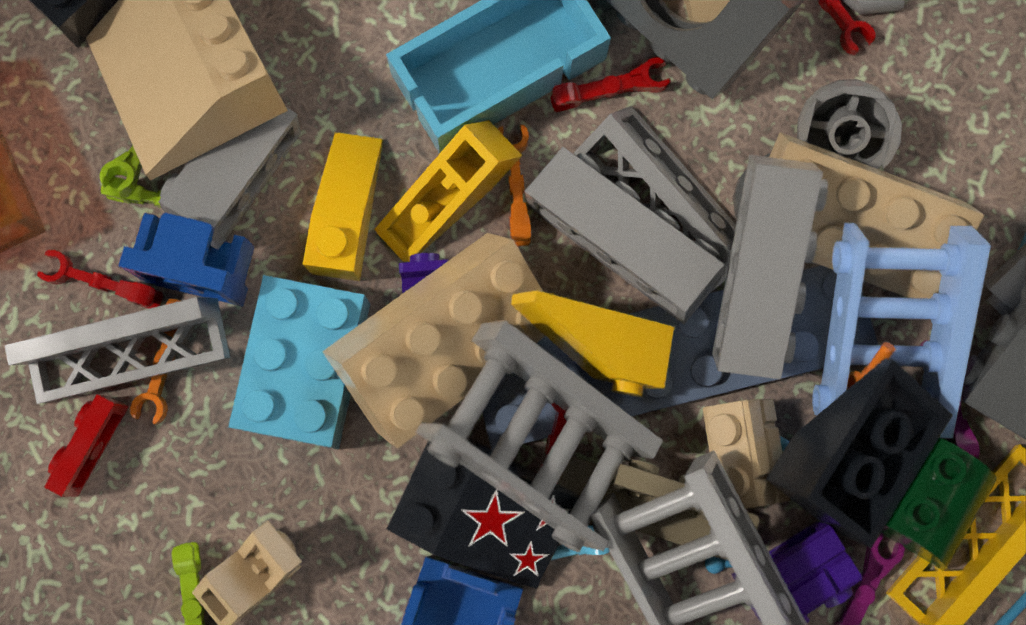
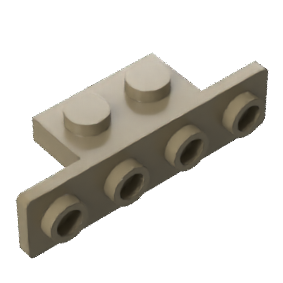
M572 456L560 476L558 484L580 495L597 464ZM631 459L628 466L619 464L618 471L604 497L614 493L623 511H627L685 487L686 479L684 475H680L677 482L658 476L659 467L647 462ZM692 507L635 531L673 544L683 545L710 534L711 526L703 511ZM748 513L757 530L760 521L759 517ZM719 554L716 555V556H714V557H717V558H720V559L729 561L727 557H726V558H722Z

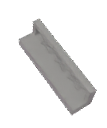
M632 106L611 113L580 145L574 154L577 155L581 152L590 157L600 167V174L614 184L617 181H622L629 186V177L643 178L650 186V204H641L652 212L658 209L668 215H675L683 224V234L693 242L694 238L707 242L720 254L721 259L719 261L724 263L722 279L714 288L716 289L727 277L736 224ZM605 137L618 150V167L605 166L593 152Z
M195 297L4 345L9 366L29 365L37 404L231 358L218 299ZM207 322L213 351L196 354L184 346L182 342L192 325ZM177 329L173 338L164 333ZM154 336L168 345L159 362L152 366L135 356L145 337ZM130 341L126 349L119 345L120 343ZM104 347L121 357L111 375L107 377L102 376L89 367L99 348ZM176 352L184 356V358L172 360ZM83 353L80 360L72 356L75 354ZM60 359L74 368L64 387L50 390L46 362ZM129 364H132L133 366L138 368L135 370L125 372ZM83 375L90 379V381L79 383Z

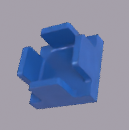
M144 213L134 248L124 246L118 266L147 284L200 297L217 298L220 302L243 307L248 287L245 286V280L253 256L254 245L246 237L234 235L232 244L224 242L217 250L210 246L214 234V227L211 224L169 213H163L160 218L156 215Z
M426 556L418 580L414 584L401 625H514L523 588Z

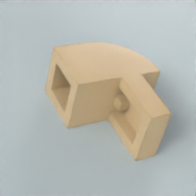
M266 521L249 535L237 552L207 573L193 590L192 594L218 625H235L301 568L300 563L302 561L296 555V549L291 539L285 533L276 531L271 523Z

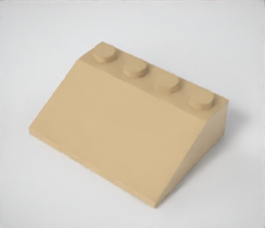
M118 0L86 37L139 161L150 181L288 111L230 0Z

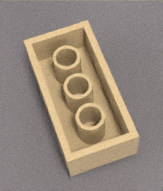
M781 132L769 156L772 158L810 162L823 172L822 179H826L828 182V192L823 210L821 212L815 211L811 231L817 234V245L812 262L833 269V247L836 241H842L844 223H855L869 241L868 247L940 249L943 244L948 242L950 226H972L977 231L984 217L983 213L964 201ZM865 269L863 281L908 298H932L934 293L939 292L941 274L939 270Z
M486 233L322 352L375 431L398 449L417 434L416 431L421 423L431 424L466 397L487 362L484 359L486 351L472 342L482 323L507 321L534 343L539 342L545 337L540 330L511 305L513 294L536 290L543 291L514 240Z

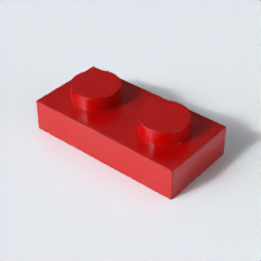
M96 394L93 401L86 402L75 418L74 427L77 429L67 446L61 447L50 461L48 473L51 475L44 488L61 497H78L129 406L111 397Z

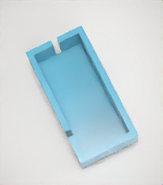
M480 0L387 53L386 57L393 79L412 110L417 111L420 123L440 154L464 125L487 120L494 125L551 92L554 86L561 84L563 73L570 81L606 60L611 37L587 0Z

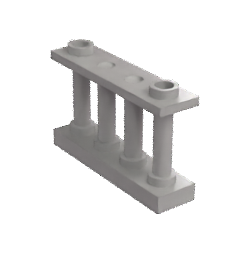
M507 321L482 323L472 342L486 351L484 359L487 361L448 427L443 424L421 423L416 433L431 443L427 450L433 456L453 467H456L458 463L462 464L554 528L552 538L560 544L576 552H580L583 546L604 551L609 541L587 527L592 519V513L597 510L618 471L619 464H622L623 460L629 461L631 457L654 459L663 440ZM514 372L527 382L524 386L527 394L490 457H488L468 443L466 439L505 373L511 374ZM554 402L566 411L564 418L567 422L532 484L529 486L508 471V468L545 404ZM593 431L604 439L602 446L605 451L569 514L548 498L585 432Z
M714 450L694 459L684 476L686 479L685 487L627 511H623L615 494L612 493L605 496L597 510L592 513L591 518L593 520L594 532L609 541L606 548L609 549L649 625H685L684 623L745 602L748 606L753 605L762 621L761 625H807ZM692 507L703 511L711 526L710 534L650 558L648 557L635 530ZM718 554L722 558H728L736 573V581L673 604L659 578Z

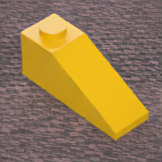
M489 120L464 125L376 226L375 232L403 262H410L411 255L422 253L491 191L522 155Z
M334 133L311 213L303 265L311 275L360 281L383 139Z
M537 290L512 295L511 305L593 379L612 383L611 392L642 397L643 389L665 388L674 332L673 326Z

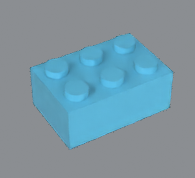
M263 275L228 427L339 450L351 394L322 351L367 320L370 302L364 294Z

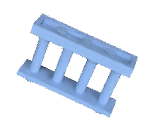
M844 223L842 241L835 242L832 253L833 270L837 273L822 382L821 385H815L813 389L812 406L814 414L818 415L846 391L850 365L868 366L882 346L854 344L857 318L931 319L930 341H925L923 346L893 345L896 350L890 359L894 360L899 366L923 368L924 374L921 386L953 415L940 438H953L991 244L972 226H950L948 242L943 244L940 249L868 247L869 241L855 223ZM865 269L939 270L941 274L939 292L934 293L932 298L861 297Z

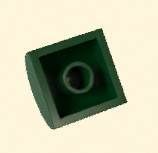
M939 437L882 533L939 569L946 570L997 478L976 457Z

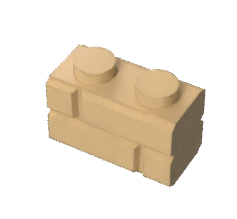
M774 399L743 400L703 407L709 452L715 451L744 507L767 506L790 501L787 495L766 480L782 454L779 429L774 423L777 421Z

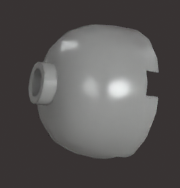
M858 79L836 80L820 87L806 100L798 117L797 139L876 169L880 166L882 168L887 166L892 161L901 144L902 122L894 103L879 87Z

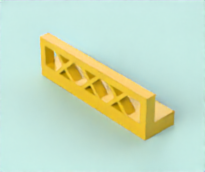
M1021 444L1015 445L992 471L997 480L989 495L999 485L1000 496L988 495L985 502H1001L1002 524L995 533H977L975 517L968 533L964 537V539H968L970 561L962 570H941L934 566V571H923L929 562L917 556L886 591V594L919 625H964L1025 555L1026 496H1010L1008 473L1019 461L1026 466V449ZM1010 501H1021L1011 513ZM977 539H988L978 551ZM956 576L945 588L944 577ZM917 577H935L937 598L923 613L903 593Z

